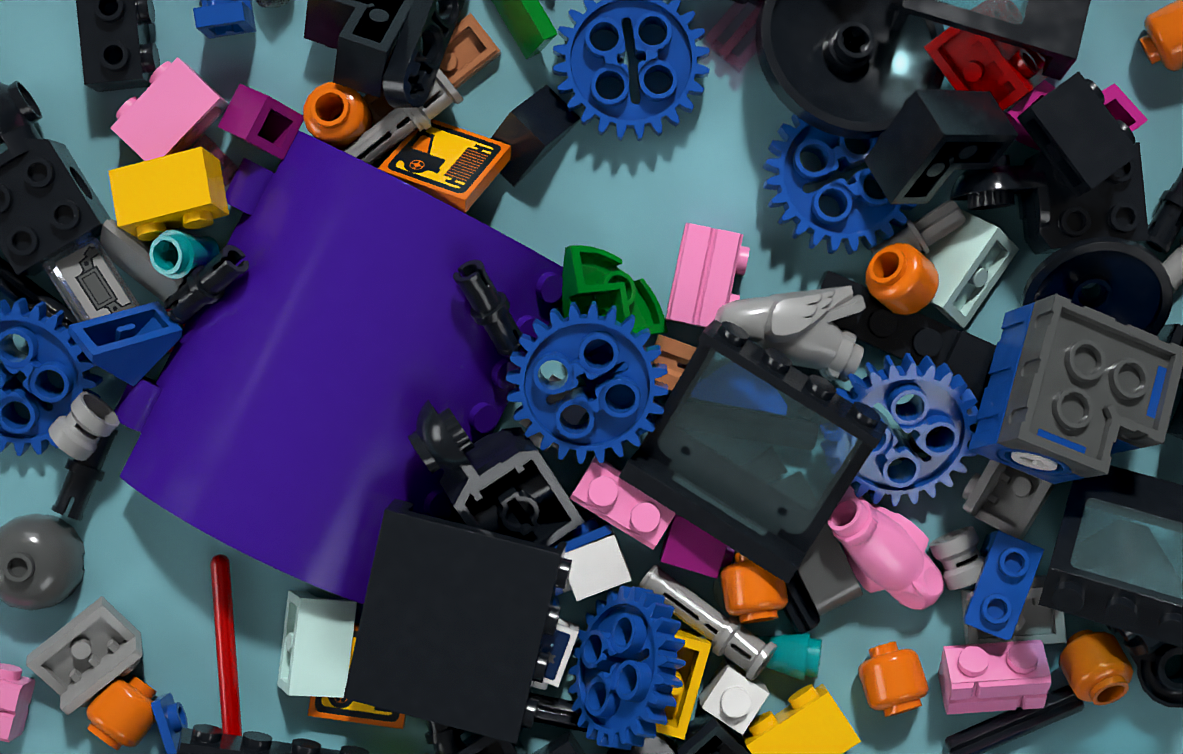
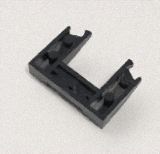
M829 270L823 273L816 289L852 286L853 296L862 295L866 308L862 312L833 321L841 330H848L856 335V340L903 360L906 353H910L916 366L920 364L926 355L930 356L936 368L945 362L953 372V376L957 374L962 376L968 385L966 389H971L978 402L974 406L979 410L984 389L988 387L991 375L989 371L996 345L963 330L958 331L918 312L910 315L895 314L874 298L867 287ZM792 365L807 376L817 375L822 377L818 369ZM804 405L798 409L803 417L812 420L815 414L814 411ZM943 426L932 429L927 435L938 433ZM909 433L906 439L915 452H924L916 444L911 433ZM905 457L897 458V459L903 461V460L905 459Z

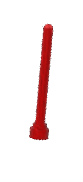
M218 554L211 559L210 568L222 730L224 734L242 736L230 561L227 556Z

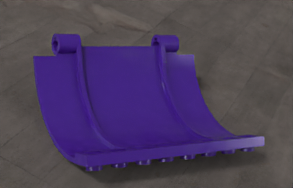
M298 130L284 160H281L275 173L243 157L225 192L227 204L243 211L227 245L236 246L246 255L236 266L242 261L248 260L249 268L225 288V294L220 300L214 304H206L186 323L182 331V337L175 344L157 381L144 376L134 387L127 383L114 412L121 424L140 432L141 435L119 477L163 509L226 545L311 585L364 604L384 510L394 499L414 503L413 512L444 520L449 519L454 509L453 504L439 482L444 473L443 470L439 469L432 474L407 437L416 431V421L422 406L429 400L438 414L449 408L472 443H475L482 437L493 433L509 402L507 401L508 392L517 386V384L506 381V375L508 371L521 369V367L510 361L511 355L502 356L498 354L484 326L478 325L470 314L472 306L460 286L453 279V274L459 272L458 268L464 263L471 260H480L484 264L485 270L497 291L503 292L510 302L509 312L523 334L536 338L537 335L532 326L534 320L539 319L548 326L551 309H557L562 299L563 267L410 184ZM523 347L519 350V352L527 353Z

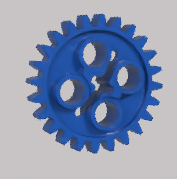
M583 0L586 10L584 14L570 9L568 16L575 25L574 28L559 26L558 34L568 43L553 46V54L566 60L553 66L554 75L567 76L568 78L557 86L559 94L572 92L574 94L567 104V109L573 111L583 107L585 111L581 118V124L586 125L594 118L598 119V134L601 136L610 125L616 126L617 139L622 141L627 128H633L637 140L642 141L644 127L650 126L657 136L662 135L661 121L664 119L677 127L680 119L676 110L680 108L685 112L691 113L694 109V105L687 95L702 96L704 88L694 81V78L708 77L710 70L708 67L697 63L698 60L709 56L710 48L695 45L705 35L704 28L692 30L689 28V25L695 19L696 13L690 11L680 16L678 10L681 0H672L669 4H666L663 0H601L598 3L593 0ZM624 19L631 21L634 56L639 60L644 59V61L638 62L637 83L640 93V102L638 104L631 102L628 67L624 63L618 64V62L623 61L625 58V39L622 28V21ZM648 24H656L664 30L666 38L660 44L648 45L641 40L639 36L640 29ZM602 29L609 30L617 36L618 42L611 50L600 51L591 44L590 39L593 34ZM655 71L662 72L670 78L672 86L665 93L655 94L645 86L644 80L646 76ZM614 77L622 83L624 90L618 98L612 100L605 99L597 93L596 86L598 82L603 78Z
M795 114L791 117L795 128L785 123L781 125L777 132L784 141L772 140L768 146V150L778 158L767 159L763 164V169L775 173V176L767 179L763 184V188L777 190L778 194L771 199L768 206L769 208L783 206L785 212L778 220L779 225L786 224L792 220L797 224L792 233L793 239L798 238L806 231L811 234L809 239L810 249L817 246L823 239L827 241L828 254L836 252L840 242H843L848 255H852L858 249L859 240L867 250H871L877 245L876 234L883 240H888L894 235L890 224L897 227H902L906 224L908 219L901 210L911 211L917 204H890L885 194L883 199L879 200L869 197L864 191V180H876L869 168L858 171L848 182L844 178H840L811 193L803 191V186L827 180L837 169L840 173H845L865 163L864 159L877 143L878 137L861 139L865 146V153L858 155L848 150L844 137L835 136L810 126ZM804 152L815 154L821 161V171L811 172L805 169L801 164L800 154ZM828 196L835 199L840 208L839 216L830 217L825 215L819 207V197Z
M21 298L14 302L12 310L6 299L0 300V452L13 442L17 456H22L29 449L30 444L37 455L42 454L48 448L49 442L56 449L59 448L49 435L48 429L59 416L68 415L71 411V403L81 392L86 391L101 398V396L89 389L97 387L103 381V377L90 373L89 370L95 365L85 356L84 352L69 335L68 328L61 325L65 312L60 310L53 316L48 317L46 316V302L43 301L35 305L30 312L26 298ZM13 334L20 335L27 341L29 346L28 354L19 351L15 347L12 339ZM48 370L56 371L61 375L64 381V388H57L50 383L47 376ZM20 371L27 377L23 383L16 377ZM14 401L21 402L28 408L30 419L18 415L14 407ZM46 402L51 403L53 408L49 409Z
M596 301L591 302L588 314H581L577 304L571 302L569 317L563 318L560 312L553 308L550 311V326H547L539 319L534 320L532 326L537 335L536 338L523 333L520 336L519 343L527 353L515 351L511 354L510 361L521 367V369L508 371L506 375V381L519 385L518 388L508 392L507 401L522 402V405L514 412L513 418L514 420L529 418L531 422L528 424L524 435L530 437L540 432L543 435L540 445L542 451L547 449L553 442L558 444V459L560 460L567 455L569 449L576 450L579 464H583L587 451H594L599 463H604L605 449L609 447L619 457L624 456V440L627 439L637 447L641 445L638 428L650 432L655 430V423L648 416V413L663 414L664 405L656 400L654 396L668 394V385L655 381V379L668 373L667 364L652 363L662 353V348L660 345L645 347L644 344L648 341L651 331L649 328L634 333L632 331L635 323V316L633 314L628 316L622 323L616 321L617 306L612 305L605 316H601L598 314ZM602 339L612 346L613 353L606 360H594L586 353V345L592 340ZM550 360L559 361L567 368L568 374L560 381H550L541 373V365ZM621 362L628 364L626 370L614 372L596 380L595 391L589 392L586 386H581L567 393L561 400L554 403L547 401V397L552 394H559L575 388L579 383L580 374L585 373L589 380L595 379ZM617 384L627 385L633 390L635 396L627 404H615L607 396L609 388ZM579 405L586 409L589 418L583 424L573 425L564 419L562 411L568 406Z
M910 353L905 354L901 366H895L889 355L885 356L884 369L879 371L870 362L865 363L867 377L863 379L850 373L848 378L853 387L850 391L836 388V393L853 404L854 402H861L870 406L880 415V420L888 425L877 447L872 450L851 483L856 497L860 498L868 491L873 504H878L883 496L887 494L892 505L897 506L901 496L907 494L911 502L917 504L919 491L925 489L934 498L936 497L935 484L939 481L949 487L954 485L949 475L952 470L961 473L967 472V468L961 458L962 456L974 457L977 455L969 451L968 448L972 434L976 431L977 425L975 423L978 422L976 419L979 410L974 406L978 402L971 389H966L968 385L960 374L953 376V372L945 362L936 368L930 356L927 355L916 366ZM914 394L910 401L904 404H897L903 396ZM876 403H881L890 412L893 419L904 432L911 433L916 444L929 454L926 458H921L912 449L908 440L898 429L891 428L887 418L878 409L873 407ZM827 421L821 423L820 426L825 438H827L821 442L826 456H829L826 460L832 473H835L841 467L858 438L832 422ZM943 426L938 433L927 435L932 429ZM905 457L901 463L889 466L897 458Z
M620 586L619 591H607V601L596 600L597 615L586 613L585 618L588 628L586 631L579 630L578 637L582 641L580 648L572 649L571 653L578 659L577 665L569 668L568 673L576 676V682L571 685L568 692L577 694L578 698L571 709L572 712L581 713L577 723L578 727L587 728L586 738L597 740L598 746L631 750L632 746L643 747L645 737H656L655 723L667 724L665 707H676L677 705L671 693L673 688L683 686V682L676 677V670L686 665L685 660L677 658V651L685 645V640L675 638L674 636L681 626V621L671 619L675 608L664 604L665 597L653 593V590L635 586Z

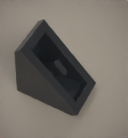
M545 85L513 109L490 138L511 145L510 161L500 171V174L513 187L581 120L574 111L567 109V104L548 85Z
M705 710L689 723L684 740L674 737L678 754H751L746 745L728 725Z

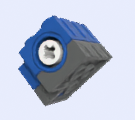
M1058 294L1005 313L1001 327L1003 332L1000 341L996 345L989 371L991 375L988 387L984 389L976 419L978 424L975 433L972 434L968 448L969 451L1052 484L1108 474L1112 460L1110 454L1164 444L1183 368L1182 346L1161 341L1158 336L1132 325L1118 323L1113 317L1087 306L1080 307L1071 303L1070 299Z

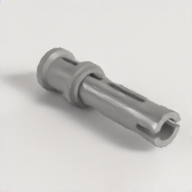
M439 69L427 100L430 99L419 108H395L343 151L357 158L387 132H390L358 158L373 165L417 128L420 132L424 129H429L431 127V120L450 104H459L464 99ZM408 116V118L404 122L397 126L398 123H400L403 119H405Z
M657 564L646 573L639 584L640 588L653 590V593L663 595L665 597L664 604L675 608L673 614L710 640L714 654L717 656L724 654L747 671L746 678L750 681H754L778 647L772 641L766 644L743 627L744 624L739 623V617L731 616L727 618L697 594L663 571Z

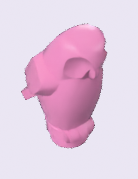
M850 485L827 522L833 536L842 543L847 561L856 579L869 593L886 590L901 605L910 609L924 610L935 604L943 593L944 579L939 568L925 553L929 538L914 523L901 514L869 503L862 496L860 498L856 497L854 489Z

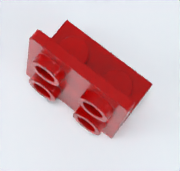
M987 0L971 10L1013 24L1022 23L1018 11L1006 0ZM949 27L924 46L955 90L990 91L1002 111L1028 94L1047 78V76L1042 75L1046 55L954 27Z

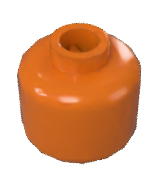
M1176 0L1146 17L1144 27L1147 35L1139 39L1150 63L1153 65L1161 61L1165 68L1170 71H1178L1183 68V0Z
M327 82L316 87L308 95L303 106V120L307 130L314 138L341 151L372 127V113L368 103L361 94L354 89L333 82Z
M894 243L878 251L871 259L865 272V284L870 294L895 314L910 315L925 308L935 297L939 286V274L934 264L915 247L906 243Z
M740 553L734 554L735 563L725 566L720 573L726 612L729 615L739 617L740 624L765 622L779 618L778 611L783 609L788 603L786 582Z
M1092 630L1079 631L1067 640V646L1063 649L1059 658V666L1074 694L1080 700L1093 702L1098 706L1107 705L1119 700L1129 689L1128 684L1131 682L1134 671L1117 639L1112 634L1093 632Z
M896 641L869 649L871 659L864 661L858 668V675L869 707L877 711L883 710L885 717L922 707L920 699L927 695L929 686L918 654L912 649L899 650Z
M135 675L132 676L129 682L116 677L100 690L87 707L86 715L91 721L87 729L117 751L122 745L126 747L137 746L156 722L151 707V702H153L151 699L157 691Z

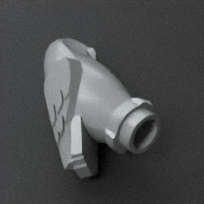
M852 286L780 293L768 297L735 300L722 305L715 316V319L721 323L727 321L741 327L748 334V339L763 349L772 348L782 352L792 361V365L818 369L821 376L831 382L836 380V378L847 382L849 380L848 375L850 373L854 374L859 367L864 353V348L855 343L856 335L848 330H841L833 322L834 320L862 312L866 308L862 295L853 296Z

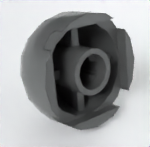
M37 513L15 517L1 526L0 600L10 607L38 610L55 606L71 596L83 580L85 569L82 570L84 564L82 554H85L84 544L75 529L57 516Z

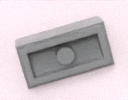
M107 219L102 225L99 250L147 290L164 302L187 282L188 275L179 279H171L157 272L150 261L149 251L151 244L147 241L138 240L137 237L117 227L116 220Z

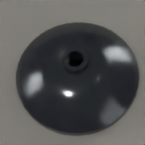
M1096 237L1071 243L1047 257L1028 279L1023 290L1021 307L1058 294L1070 299L1071 303L1080 307L1087 306L1115 318V321L1123 325L1129 324L1157 336L1169 317L1173 302V291L1164 265L1146 247L1127 239ZM1096 283V284H1095L1093 287H1091V288H1083L1084 286H1086V285H1088V284Z

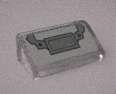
M95 236L83 240L42 264L78 323L140 306Z

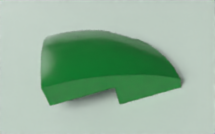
M583 245L565 247L562 276L564 318L569 317L571 302L577 304L581 314H588L591 302L596 301L598 314L601 316H605L612 305L617 306L616 321L620 323L633 314L635 316V323L632 329L634 333L646 328L650 329V336L668 332L665 317L653 291L643 278L633 281L629 274L617 267L622 264V259L595 247Z

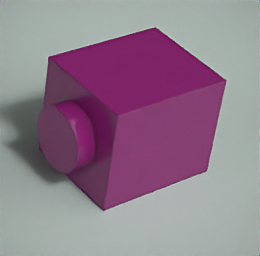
M239 84L217 127L264 152L284 160L304 120L303 115L272 97Z
M676 514L668 526L659 557L661 562L717 579L720 568L731 564L735 550Z

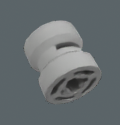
M85 391L81 392L71 403V411L68 415L59 416L50 425L48 432L53 442L63 452L76 460L84 461L97 449V441L101 437L110 436L119 426L120 421L107 403L96 395Z
M973 526L947 533L933 540L928 545L934 559L942 563L944 568L942 576L949 591L977 583L986 557L981 556L977 548L980 540Z

